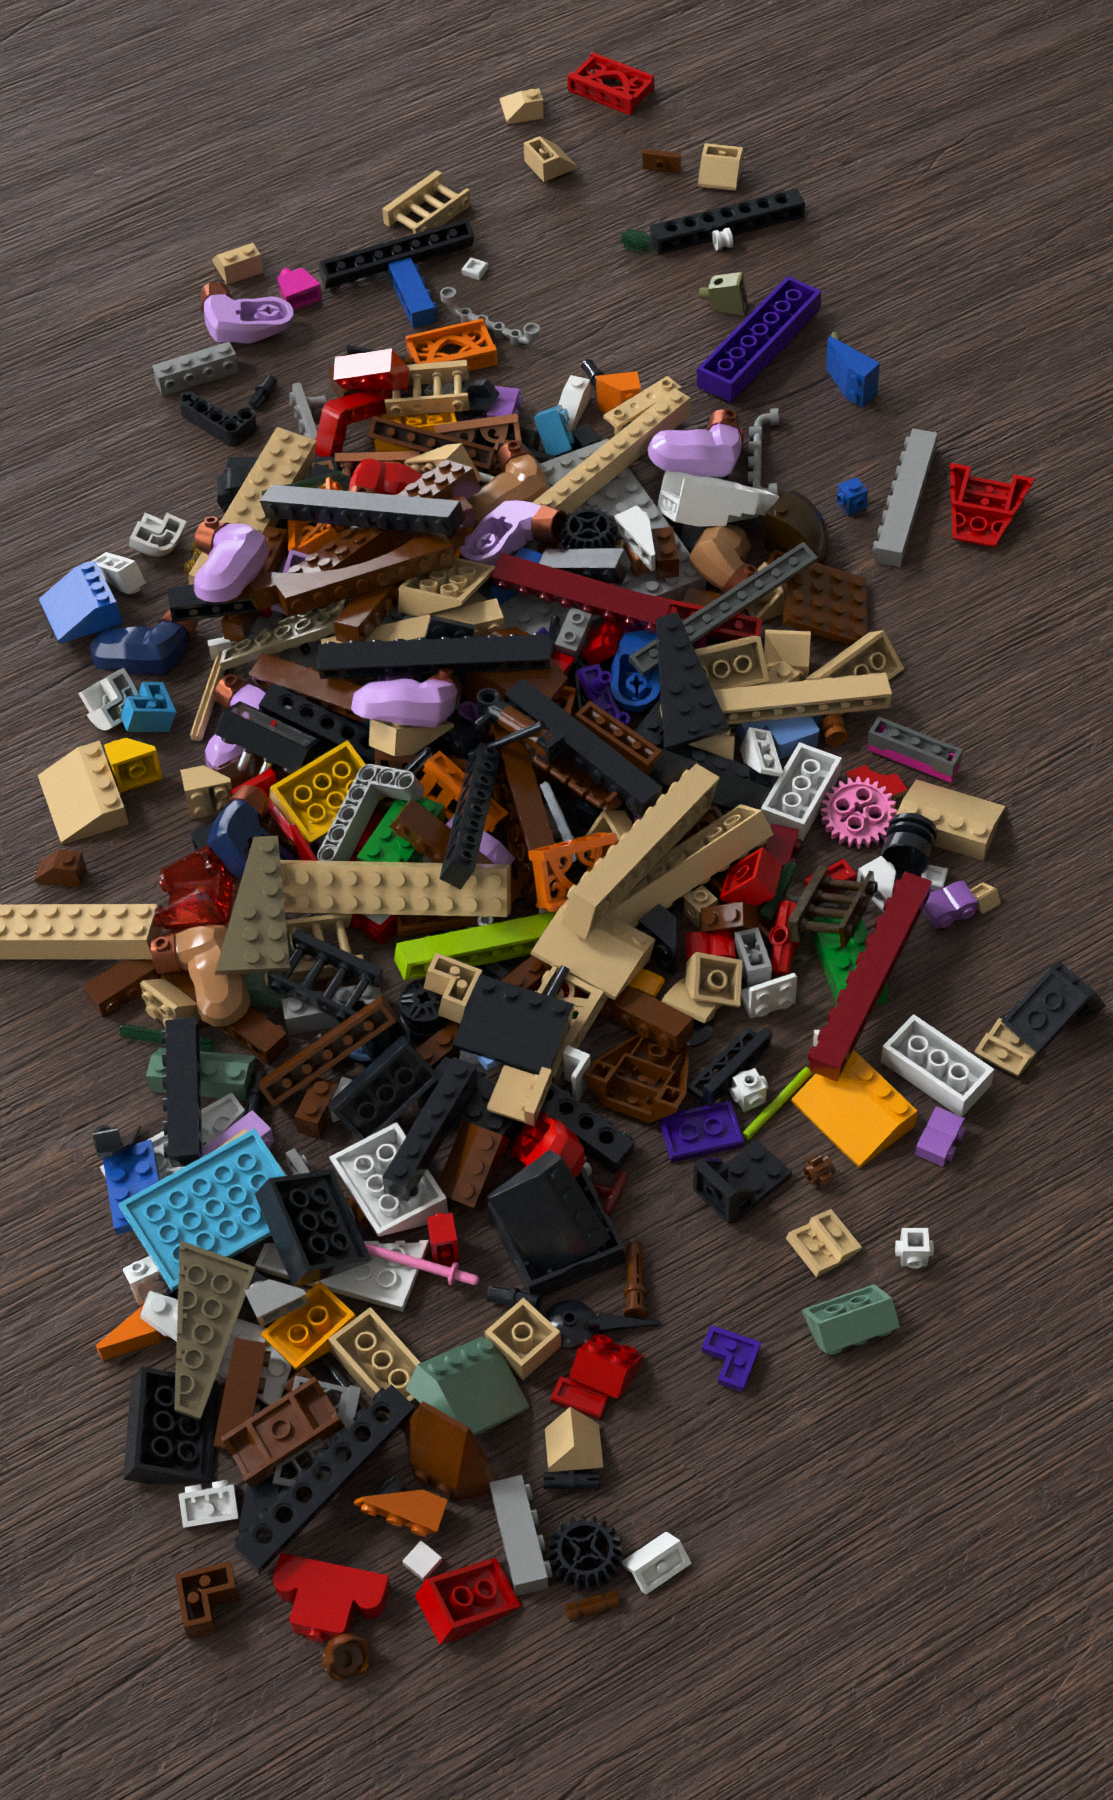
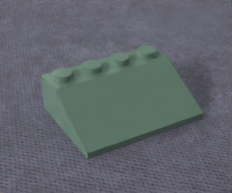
M483 1336L417 1364L405 1389L420 1403L424 1401L469 1427L474 1436L527 1411L530 1407L504 1356L493 1346L491 1341Z

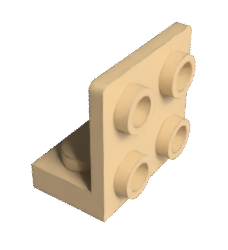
M505 1065L492 1093L487 1110L535 1126L552 1083V1070L542 1067L539 1075H534Z

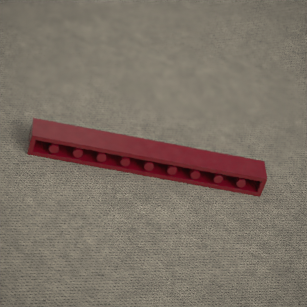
M905 871L901 880L897 879L892 890L894 894L892 898L888 897L883 907L885 911L883 916L878 915L874 925L875 931L873 934L869 933L866 939L865 951H860L858 954L855 971L851 970L848 974L846 989L840 990L836 1001L838 1004L836 1008H831L827 1017L828 1024L826 1028L822 1027L819 1031L817 1046H812L809 1051L807 1060L810 1061V1072L838 1082L930 897L931 880Z

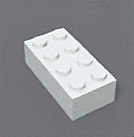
M799 742L783 769L782 777L778 778L761 807L769 826L771 827L772 823L799 829L798 839L803 841L822 808L821 805L822 800H825V793H831V786H834L840 777L842 758Z
M914 1014L882 1048L881 1063L961 1117L992 1085L994 1069Z

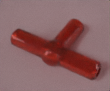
M624 1171L619 1172L613 1187L592 1183L597 1194L608 1197L603 1207L604 1212L608 1216L612 1214L617 1201L622 1197V1190L628 1179V1174Z

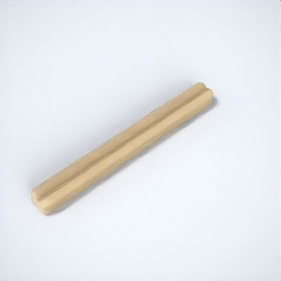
M218 652L190 733L193 741L200 742L203 739L215 703L214 691L225 673V670L220 665L222 652Z

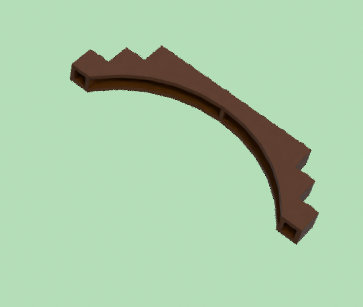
M463 495L448 499L460 501L465 516V521L454 535L421 532L408 543L388 554L341 569L314 573L260 571L258 576L243 589L240 595L225 602L228 604L249 597L257 610L279 604L286 615L291 617L455 565L454 549L466 545L464 530L475 526L473 507Z

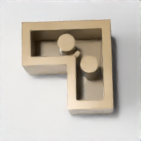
M439 953L435 954L427 970L424 988L443 995L438 1012L439 1016L461 1023L471 992L479 975L482 974L481 969Z

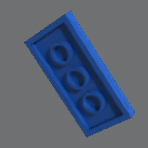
M151 1139L133 1144L116 1155L103 1157L116 1235L133 1231L120 1210L119 1203L160 1181L154 1145Z

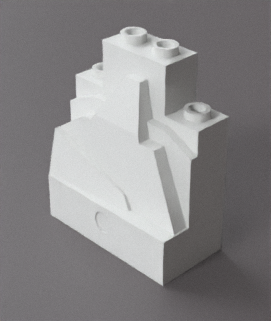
M665 471L657 508L674 522L698 527L726 526L727 522L757 518L758 514L765 516V513L778 500L779 496L768 490L744 486L733 481Z

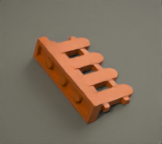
M439 751L424 764L423 771L426 774L420 783L424 786L425 790L423 797L443 804L445 816L450 820L455 813L448 808L454 799L458 802L464 772ZM438 784L443 790L436 798L431 792ZM492 797L484 827L486 833L488 831L492 833L497 828L496 825L502 822L509 814Z

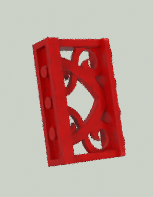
M594 52L590 54V57L574 73L571 72L567 76L568 92L630 116L634 113V108L649 93L654 91L653 75ZM614 78L619 80L623 87H609L604 85L602 80Z

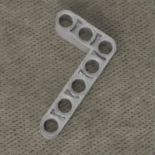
M367 764L361 767L318 851V860L349 861L381 796L406 801L413 798L417 801L424 794V786L410 771L374 764Z

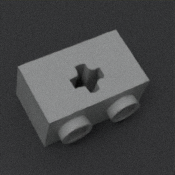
M571 607L555 642V650L575 658L574 664L577 663L592 628V614Z
M759 928L735 932V953L737 959L742 960V974L747 988L771 980L772 965Z

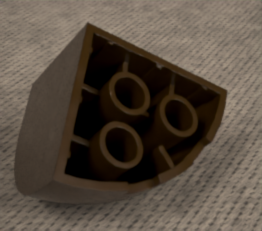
M795 490L786 492L765 513L764 549L771 553L774 549L787 553L802 542H805L818 557L816 563L826 565L829 553V534L823 516L817 507Z

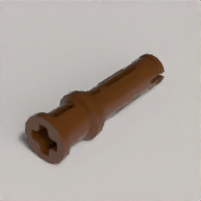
M631 1241L626 1245L627 1286L624 1289V1297H626L624 1316L643 1319L648 1314V1310L645 1307L647 1289L643 1285V1244L639 1241Z

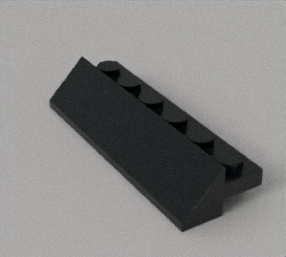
M647 729L643 737L662 750L661 756L649 774L652 780L660 786L669 789L673 782L680 780L686 769L690 770L695 764H698L720 777L711 804L731 811L740 804L761 810L777 778L773 775L759 773L749 766L688 744L668 751L664 750L663 735Z

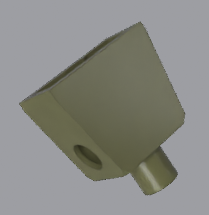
M743 272L713 276L709 287H700V300H710L711 308L715 312L744 315L748 299Z

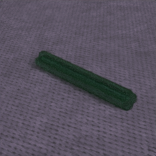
M121 1024L119 1035L121 1037L163 1044L162 1030L129 1024ZM200 1037V1051L212 1052L214 1040Z

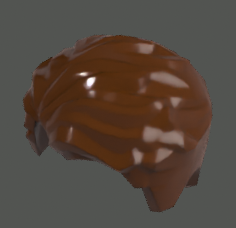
M343 1633L333 1637L329 1641L322 1657L324 1669L332 1680L336 1682L342 1681L353 1674L365 1673L370 1666L369 1656L372 1650L370 1643L352 1633Z

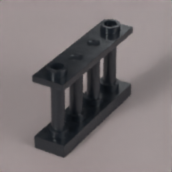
M296 929L292 935L295 951L289 959L290 971L281 972L280 975L269 971L267 974L268 985L274 992L289 995L335 1017L340 1023L356 1013L353 1009L368 985H374L379 988L383 982V968L299 929ZM308 954L316 958V962L301 985L288 980L303 955ZM329 964L337 968L338 971L324 994L320 995L311 991L310 988L325 965ZM346 975H353L359 978V982L345 1005L343 1006L331 1000Z

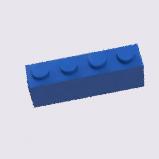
M411 257L389 262V278L412 328L436 323L435 314L438 313L435 302H432L429 289H425V281L423 277H420L418 265L413 264Z

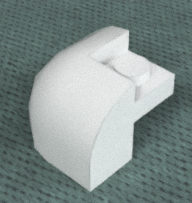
M145 513L141 522L138 521L130 537L129 547L149 556L162 557L168 555L176 547L187 521L169 513H166L163 520Z
M125 668L116 671L78 693L89 711L87 717L101 730H108L121 723V714L127 696H139Z

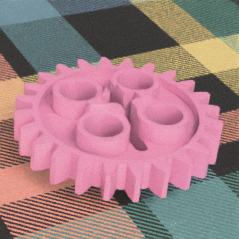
M849 777L847 784L839 781L838 788L831 786V793H825L820 816H823L821 823L826 825L825 832L832 831L831 839L839 837L840 845L847 841L848 848L853 843H856L858 849H860L861 843H865L866 847L870 848L871 841L879 845V837L885 840L889 822L897 814V810L894 809L896 801H890L892 793L885 794V786L880 789L878 788V781L871 785L869 784V778L865 782H861L860 777H857L856 782H852ZM858 797H866L867 800H859ZM838 807H845L847 810L841 811ZM870 815H878L880 818L873 819ZM851 825H857V826H859L860 828H858V829H852V828H850L849 826H851Z

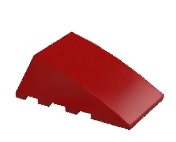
M950 463L952 540L995 548L1035 478L1014 474L1010 484L970 476L971 466Z

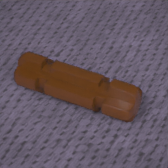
M617 1591L607 1592L606 1596L603 1597L600 1594L582 1599L578 1604H576V1601L565 1605L566 1616L568 1620L572 1621L579 1619L580 1615L586 1617L606 1611L605 1608L608 1607L610 1610L618 1608L620 1606V1598Z

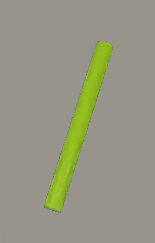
M804 1067L745 1129L742 1136L746 1140H750L812 1075L810 1069Z

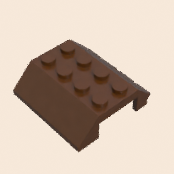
M591 701L575 714L577 721L649 776L661 756L662 750ZM536 751L533 759L535 764L545 771H550L549 774L562 783L568 784L569 788L582 797L586 796V800L597 808H603L605 811L616 810L623 804L617 798L615 791L609 794L608 790L600 784H596L584 771L578 770L566 757L560 755L553 762L547 764L537 757Z

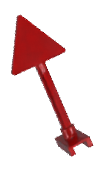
M271 768L231 790L234 795L241 786L252 785L258 787L266 794L269 800L267 813L287 838L294 842L300 860L318 861L296 824L290 825L269 799L270 787L278 783L276 774Z

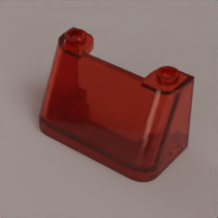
M209 845L161 869L159 885L163 892H168L170 896L168 906L165 908L162 906L157 907L153 915L156 924L160 928L163 927L168 930L206 925L223 926L230 922L234 882L226 867Z

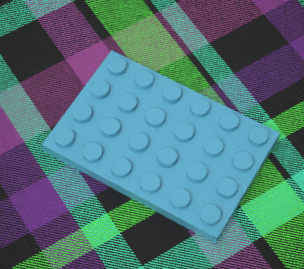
M254 1128L120 1202L119 1208L171 1291H174L178 1288L180 1241L232 1258L271 1236L255 1193L268 1178L286 1175Z

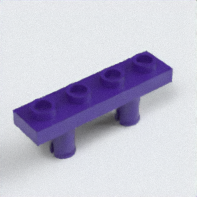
M599 664L579 669L576 673L588 701L593 702L624 725L628 724L630 721L629 715L626 712L620 713L608 686L613 679L611 673L608 671L602 672Z

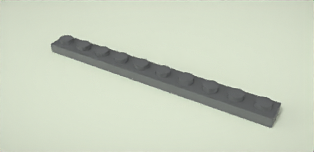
M802 542L683 620L682 623L691 643L693 644L816 563L818 557L805 542ZM657 638L629 656L628 661L642 677L658 667Z

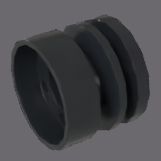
M915 813L895 815L889 822L881 856L894 866L897 873L904 874L905 871L914 875L924 873L929 868L938 830L936 825L930 819Z
M425 978L414 980L407 984L400 992L398 1000L401 1020L410 1030L411 1040L419 1044L426 1042L452 1021L438 1015L443 995L425 989Z

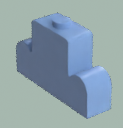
M824 715L733 725L742 742L749 727L771 731L778 758L782 759L791 756L799 742L811 747L817 746L819 737L817 725L821 724Z

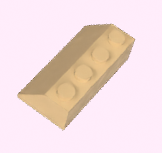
M882 630L867 633L805 679L818 680L847 677L850 675L886 673L888 680L901 672L904 667L886 633Z
M750 636L695 649L712 690L747 687L769 681L760 636Z

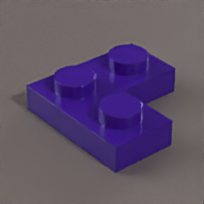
M710 1325L702 1345V1353L725 1360L718 1378V1384L744 1392L761 1348V1342Z

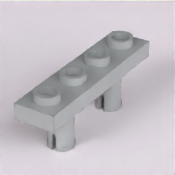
M293 383L289 399L290 404L294 405L295 418H299V430L304 433L303 436L316 440L319 425L314 423L310 410L322 409L326 404L325 395L307 397L304 394L301 383Z

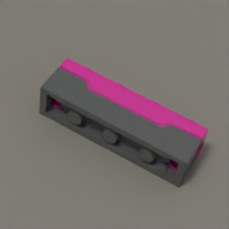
M879 716L868 733L867 750L951 783L961 767L963 749Z

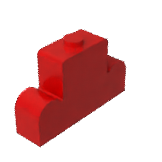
M280 1553L273 1575V1582L278 1597L286 1602L294 1601L289 1618L293 1632L305 1635L315 1642L330 1641L339 1634L349 1633L354 1613L357 1610L366 1619L379 1617L385 1609L391 1587L389 1576L385 1574Z

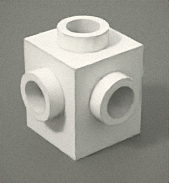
M755 1068L749 1071H741L732 1077L730 1093L742 1111L746 1112L766 1103L768 1083L763 1075L760 1076Z
M902 1228L900 1241H895V1254L900 1256L901 1266L917 1269L928 1265L929 1256L934 1254L933 1241H929L928 1228Z

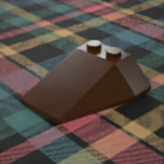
M517 627L497 630L491 634L496 636H508L510 634L531 635ZM550 657V670L465 673L461 696L477 705L478 692L485 688H493L499 692L500 698L504 700V694L524 678L553 701L569 679Z
M637 1033L594 1060L584 1073L583 1079L604 1107L651 1123L676 1113L685 1100L690 1045L685 1044L676 1053Z
M422 1401L403 1427L413 1477L422 1484L426 1485L429 1483L434 1486L436 1491L446 1498L451 1496L457 1501L491 1494L490 1482L498 1481V1477L471 1429Z

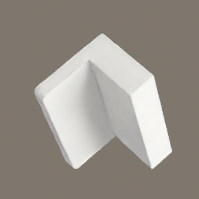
M567 1045L563 1052L564 1079L572 1082V1097L579 1102L588 1087L583 1076L590 1066V1054Z
M664 1532L624 1559L622 1565L633 1574L641 1592L648 1594L692 1563L681 1541L668 1532Z

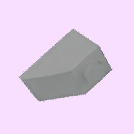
M270 1279L264 1282L257 1281L249 1289L245 1290L248 1301L261 1327L310 1304L304 1289Z

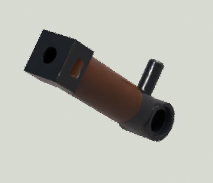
M485 688L478 692L477 710L480 718L473 723L476 729H481L488 722L494 721L510 733H513L536 723L502 700L497 690ZM554 728L550 730L544 729L521 739L537 750V757L547 764H550L565 752V735Z

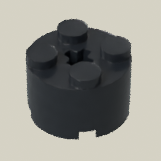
M241 466L229 467L224 470L222 475L217 476V503L224 513H226L250 473L248 468Z

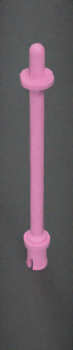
M365 1243L369 1255L447 1277L448 1285L452 1286L455 1280L471 1285L479 1283L477 1275L459 1270V1263L454 1262L451 1267H447Z

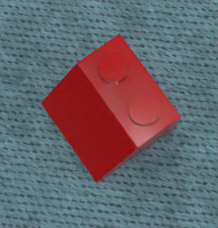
M764 847L760 848L728 868L720 899L723 902H745L753 906L771 901L776 895L782 865Z

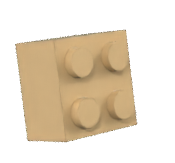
M524 1298L485 1331V1339L493 1343V1346L504 1356L509 1368L522 1380L528 1377L561 1347L560 1331Z

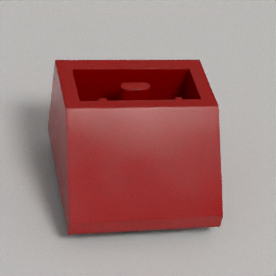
M595 1335L578 1348L569 1378L618 1399L629 1387L644 1355L637 1353V1350L631 1346H621L614 1343L608 1336Z

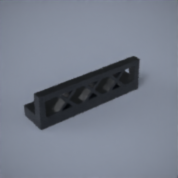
M747 1027L687 1086V1092L711 1107L732 1086V1077L741 1071H747L770 1048L773 1032L764 1027L757 1034ZM747 1037L750 1038L751 1041L743 1047V1041ZM730 1054H737L730 1062H728V1056ZM715 1069H722L713 1077V1071ZM700 1084H706L703 1092L697 1089Z

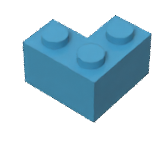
M562 404L536 414L534 420L547 454L557 455L573 448L575 439L572 431L568 432L567 430L570 416L566 408L563 409Z
M142 682L138 692L139 696H127L121 714L126 731L169 732L176 710L164 683Z

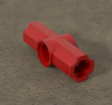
M781 901L779 903L776 926L772 928L769 934L770 942L773 944L770 959L772 975L786 976L791 974L793 954L799 947L800 942L790 941L787 921L797 902Z

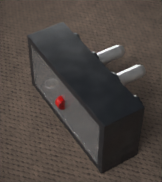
M241 701L224 710L215 734L221 737V740L227 744H236L242 747L243 753L238 764V770L241 772L247 769L252 754L263 757L264 762L259 774L270 769L275 763L282 766L286 772L292 774L314 761L321 743V739Z

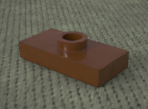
M644 149L642 153L643 169L680 173L681 153Z

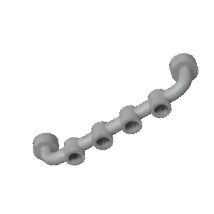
M445 287L440 291L441 301L446 304L452 313L460 316L461 323L483 318L487 330H492L493 336L496 339H503L506 336L510 338V344L517 347L521 344H532L540 336V327L536 323L526 324L524 326V335H522L518 329L510 330L502 322L494 323L489 321L486 315L478 316L473 314L470 308H459L454 302L457 296L454 288Z
M779 408L770 409V413L760 415L755 420L754 426L749 427V439H753V441H749V454H753V456H748V467L753 469V471L748 472V484H752L753 488L768 490L778 495L777 483H770L769 488L761 486L762 424L770 421L771 426L779 425Z

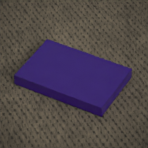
M731 1100L715 1103L711 1107L706 1105L678 1111L658 1119L671 1163L744 1147L745 1144Z

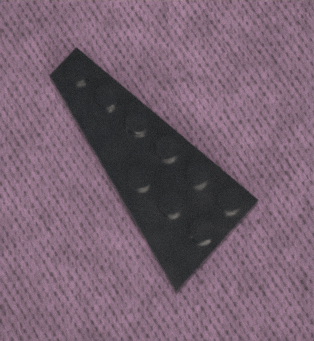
M678 612L656 618L664 750L668 751L728 732L729 725Z

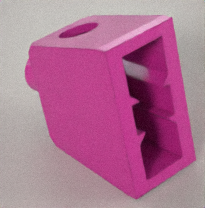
M284 268L281 271L280 276L277 278L281 298L289 302L293 310L322 300L320 283L305 269L299 268L291 271L290 268Z

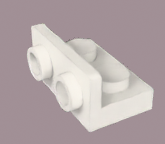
M150 1256L123 1268V1272L129 1281L139 1306L145 1303L149 1291L163 1295L169 1288Z
M228 1480L212 1482L213 1488L202 1489L201 1484L185 1487V1492L179 1494L183 1528L239 1518L235 1493L236 1485H229Z

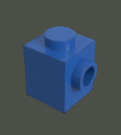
M857 477L838 484L837 503L848 516L857 513L867 507L868 490Z

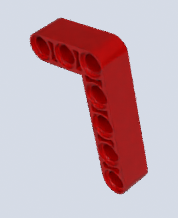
M365 390L328 401L321 413L316 436V456L335 457V453H342L348 425L372 418L373 416L386 414L385 399H392V390Z

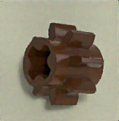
M815 1154L806 1159L808 1164L803 1168V1172L811 1185L816 1184L818 1186L820 1184L823 1187L832 1182L831 1177L835 1173V1167L827 1156L822 1157L820 1155L818 1157Z

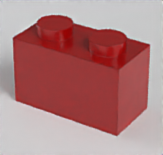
M437 1213L426 1217L433 1262L447 1267H451L454 1262L460 1265L453 1213Z

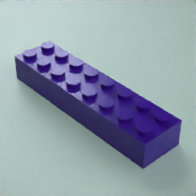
M787 276L697 368V387L731 403L821 309L822 291Z

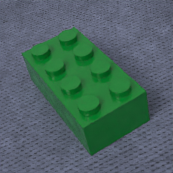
M423 796L417 800L430 813L444 824L446 823L445 807L443 804ZM401 799L394 801L358 854L357 861L415 863L421 861L424 854L416 851L412 844L404 838L397 836L394 830L389 827L408 801Z
M817 917L812 919V921L840 925L842 919ZM861 918L856 928L854 938L850 939L846 948L841 947L840 934L811 931L812 940L836 1005L838 1004L836 1001L840 990L846 989L848 985L846 980L851 970L855 971L857 967L855 963L858 954L866 949L865 942L869 934L863 918ZM886 984L877 1004L886 1003L888 984Z

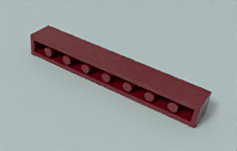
M500 553L492 575L493 582L499 589L506 591L512 589L526 597L530 595L536 596L543 602L551 603L553 601L567 609L571 607L581 609V611L592 615H601L602 618L608 621L618 620L632 628L636 626L645 628L647 632L656 634V618L669 615L672 611L671 601L505 553Z

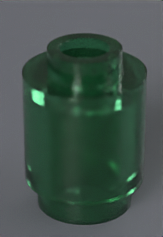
M628 228L626 232L622 233L621 244H624L626 249L642 252L643 250L648 251L651 235L646 234L645 231Z

